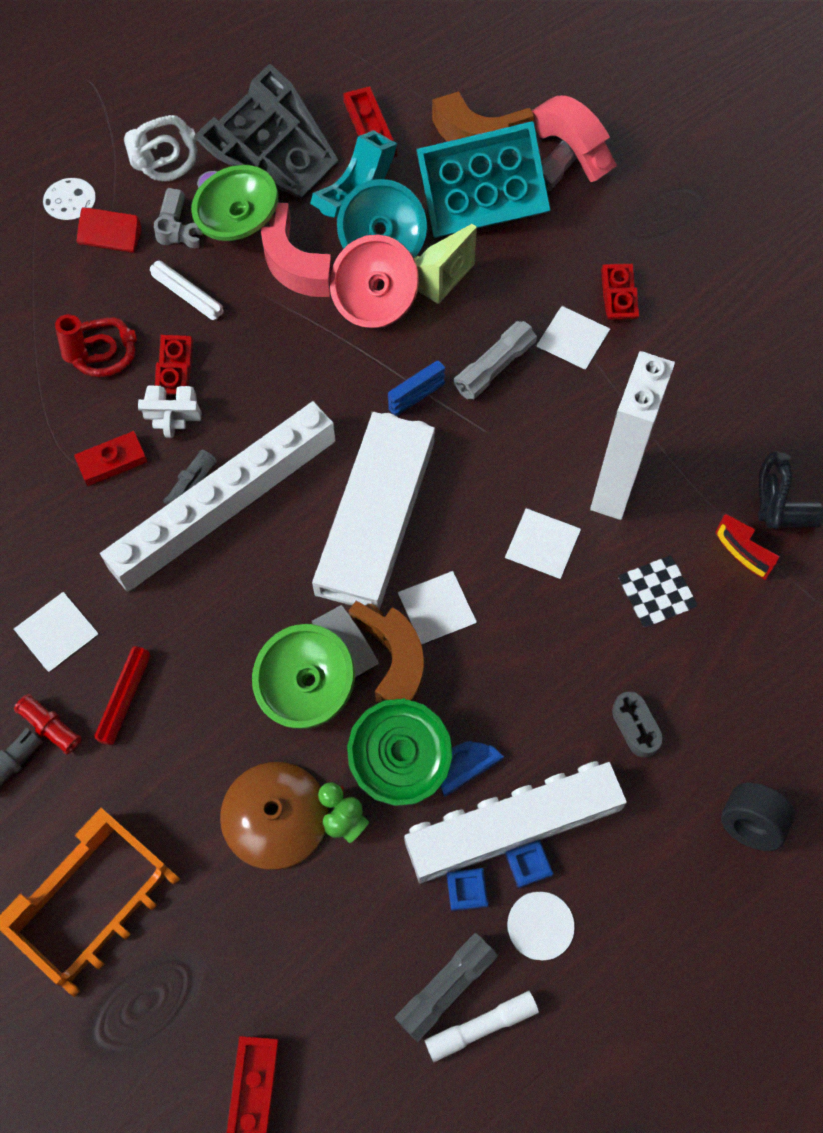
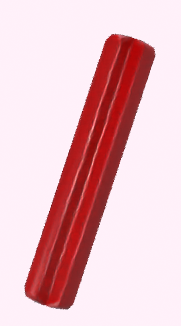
M138 646L132 647L95 733V739L98 742L106 745L114 744L150 659V653L147 649Z

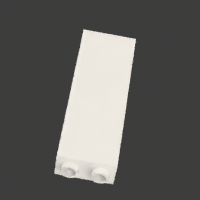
M639 351L616 414L590 510L619 520L622 519L675 364L674 361Z
M372 413L312 582L315 596L351 606L357 600L363 605L367 603L372 604L380 610L434 446L435 427H431L422 421L412 422L400 419L391 413Z

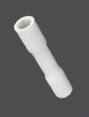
M527 991L499 1004L494 1010L462 1025L448 1028L424 1041L433 1062H436L464 1049L473 1041L503 1027H510L539 1013L530 991Z

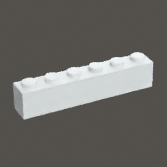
M598 761L590 762L578 768L579 773L566 777L564 773H560L544 781L546 785L532 789L531 785L523 786L511 792L512 797L501 801L497 797L480 802L477 805L478 809L465 813L463 809L445 815L443 822L432 826L430 822H423L409 829L410 833L404 835L419 884L446 875L447 872L457 871L504 854L506 851L533 841L545 839L622 811L627 802L610 762L599 765Z

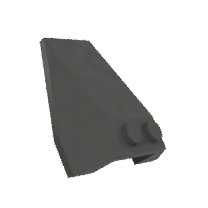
M271 64L267 65L251 81L248 93L219 121L213 117L194 135V139L215 158L231 166L251 165L259 167L273 178L278 189L299 199H302L338 162L337 157L292 83Z

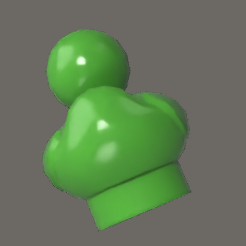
M332 782L325 783L319 790V801L325 807L335 808L331 814H327L323 818L325 832L333 838L343 837L347 842L351 843L369 823L362 815V804L355 797L344 798L343 785L339 786Z

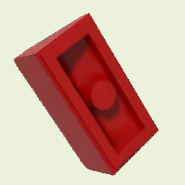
M82 207L79 217L77 244L135 253L142 232L139 217L131 214Z

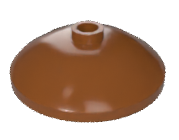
M285 762L263 763L241 774L228 789L220 812L222 833L233 853L248 865L263 870L287 869L306 860L318 848L326 833L323 818L329 814L328 807H325L319 801L320 784L306 770ZM271 804L279 807L278 812L274 815H267L265 812L266 808Z

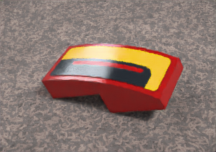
M725 513L715 532L719 540L743 566L766 580L780 556L750 541L755 529Z

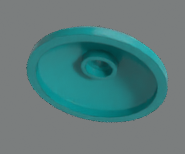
M386 179L370 180L355 187L344 199L337 217V233L343 249L358 238L368 235H384L400 242L415 258L424 244L427 232L426 215L416 195L404 185ZM378 224L383 225L385 233L377 234L374 229L375 226Z

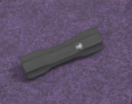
M474 933L455 953L452 960L394 1018L418 1043L434 1026L444 1011L474 980L480 977L496 960L498 955L479 935Z

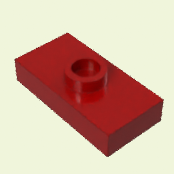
M134 431L74 455L87 487L147 463V459Z

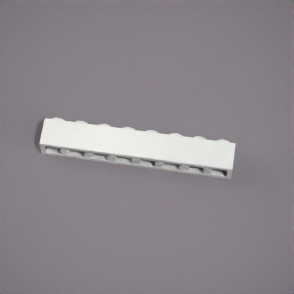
M312 401L102 551L100 555L106 566L128 593L335 442L333 422Z

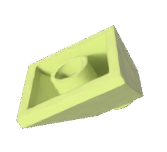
M470 224L432 245L421 256L414 258L419 274L418 291L437 304L446 297L474 266L477 231L475 225Z

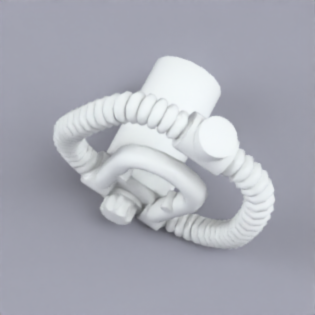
M174 115L150 120L146 124L140 125L137 129L128 131L124 137L132 167L143 171L144 174L157 181L166 182L167 180L170 181V179L173 181L181 177L192 168L198 155L196 140L194 139V129L188 127L184 120ZM173 124L180 129L179 133L185 145L188 146L189 156L179 169L172 171V173H160L154 169L172 163L178 158L180 153L179 143L170 135H161L148 142L145 133L163 125ZM162 142L171 143L174 147L173 153L168 157H160L159 160L155 161L150 149L153 147L157 149V145Z

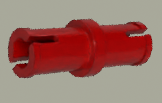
M24 695L15 705V712L35 727V733L40 737L46 736L64 751L63 753L66 755L73 752L80 744L81 736L61 722L59 714L55 711L49 712L32 695Z

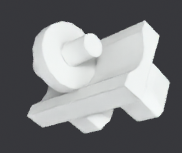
M147 386L144 400L138 401V410L143 412V418L145 420H153V428L163 429L166 438H173L175 429H185L186 421H201L202 412L197 404L196 392L191 386L178 387L176 400H166V390L164 387Z

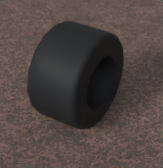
M741 783L732 790L722 811L721 822L724 829L741 844L757 850L775 851L783 846L794 822L795 812L792 804L786 797L776 790L762 784Z

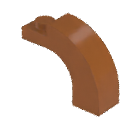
M459 91L432 99V121L447 142L534 122V114L530 108L501 117L492 118L478 115L467 107Z
M356 600L349 609L350 617L359 629L380 641L388 649L392 657L388 673L375 690L376 702L380 703L384 700L403 698L417 702L424 676V656L417 632L407 618L392 607L386 617H383V613L374 605L369 603L363 605Z

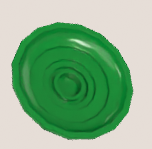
M404 698L384 700L365 710L352 727L347 745L349 768L358 785L375 800L394 806L416 804L433 795L447 778L452 761L450 735L441 718L424 704Z

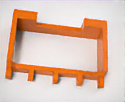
M100 808L75 834L81 843L29 898L20 893L0 915V931L55 984L62 986L73 997H76L80 990L72 981L89 962L98 970L104 965L96 954L116 932L125 940L131 935L122 925L142 903L150 910L157 906L148 896L166 877L169 882L176 885L180 880L178 876L103 808ZM115 830L152 863L156 870L65 972L61 973L20 931Z

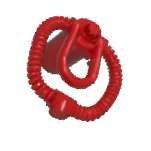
M66 314L60 316L55 322L62 358L67 363L73 364L74 368H77L84 375L94 376L95 378L102 376L104 378L121 372V370H124V368H127L132 363L136 351L134 345L137 342L135 331L128 328L120 318L107 317L81 323L75 315ZM100 326L101 328L106 326L117 327L123 345L126 347L124 357L115 365L107 367V369H94L87 366L86 364L111 359L116 354L117 344L112 337L105 334H98L84 339L83 332L85 330L97 329ZM102 341L110 345L108 352L104 354L95 353L92 356H88L85 347L88 345L93 347L94 343Z

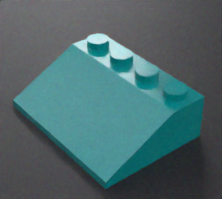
M533 121L417 149L434 238L454 234L470 224L475 225L477 228H482L550 212Z

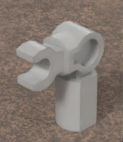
M168 188L165 192L159 217L154 222L156 240L162 245L180 244V242H183L190 248H199V238L191 237L192 235H203L196 223L182 225L179 222L185 201L184 193L181 190Z

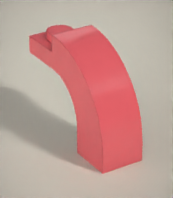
M555 96L532 110L534 114V127L540 139L552 135L563 139L574 151L590 182L598 180L617 166L605 143V140L610 138L606 129L593 112L578 100L568 96Z
M278 203L275 215L269 220V227L263 226L261 228L265 259L271 273L281 284L297 293L314 297H330L331 254L306 253L295 248L289 242L291 228L289 204Z

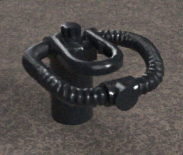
M779 451L770 453L763 461L759 472L758 484L761 502L760 510L758 511L759 521H764L767 528L775 529L821 527L823 507L820 501L786 502L792 482L790 455L780 453ZM773 464H775L782 477L780 490L777 475L775 473L769 474Z

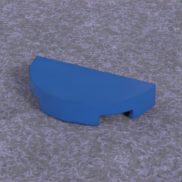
M467 741L452 748V761L447 778L440 785L443 796L446 797L503 760L504 756L495 747L482 743Z

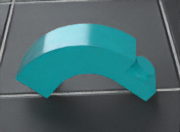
M374 130L358 136L353 156L343 175L333 185L314 192L310 204L320 209L321 213L328 217H337L344 199L355 187L370 180L385 178L392 163L397 143Z

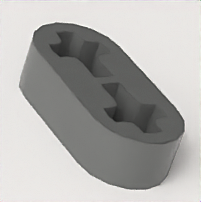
M629 691L620 694L612 707L614 720L629 748L635 755L643 758L652 757L659 750L663 740L656 721L640 695ZM624 702L629 706L635 705L637 707L634 712L635 722L629 712H621ZM639 727L645 737H653L650 748L645 743L639 745L637 742L641 736Z

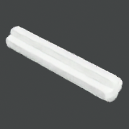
M158 260L154 265H151V275L211 320H217L223 314V306L164 262Z

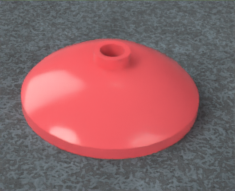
M384 235L364 236L347 245L335 260L330 276L331 296L338 311L350 322L365 328L385 327L402 318L412 306L419 286L418 268L412 254L400 242ZM380 281H384V288L378 291L377 284Z

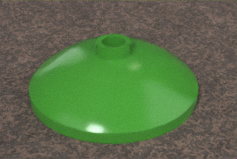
M236 165L222 169L210 176L197 190L192 202L194 222L203 234L216 240L231 241L248 237L261 229L273 216L278 204L277 186L273 178L265 170L256 166Z
M313 624L294 625L279 631L271 637L260 650L252 673L253 692L260 708L273 721L294 729L314 728L334 718L350 698L355 681L354 661L346 644L332 631ZM314 675V684L311 686H307V678L309 676Z

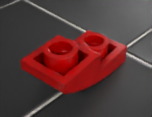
M603 264L601 275L607 320L638 319L637 288H634L633 264Z
M161 335L159 363L156 362L155 386L164 387L166 395H176L178 387L189 386L194 344L192 336Z

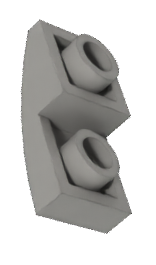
M342 605L311 621L313 625H318L332 631L346 644L354 661L355 677L379 664L364 636Z

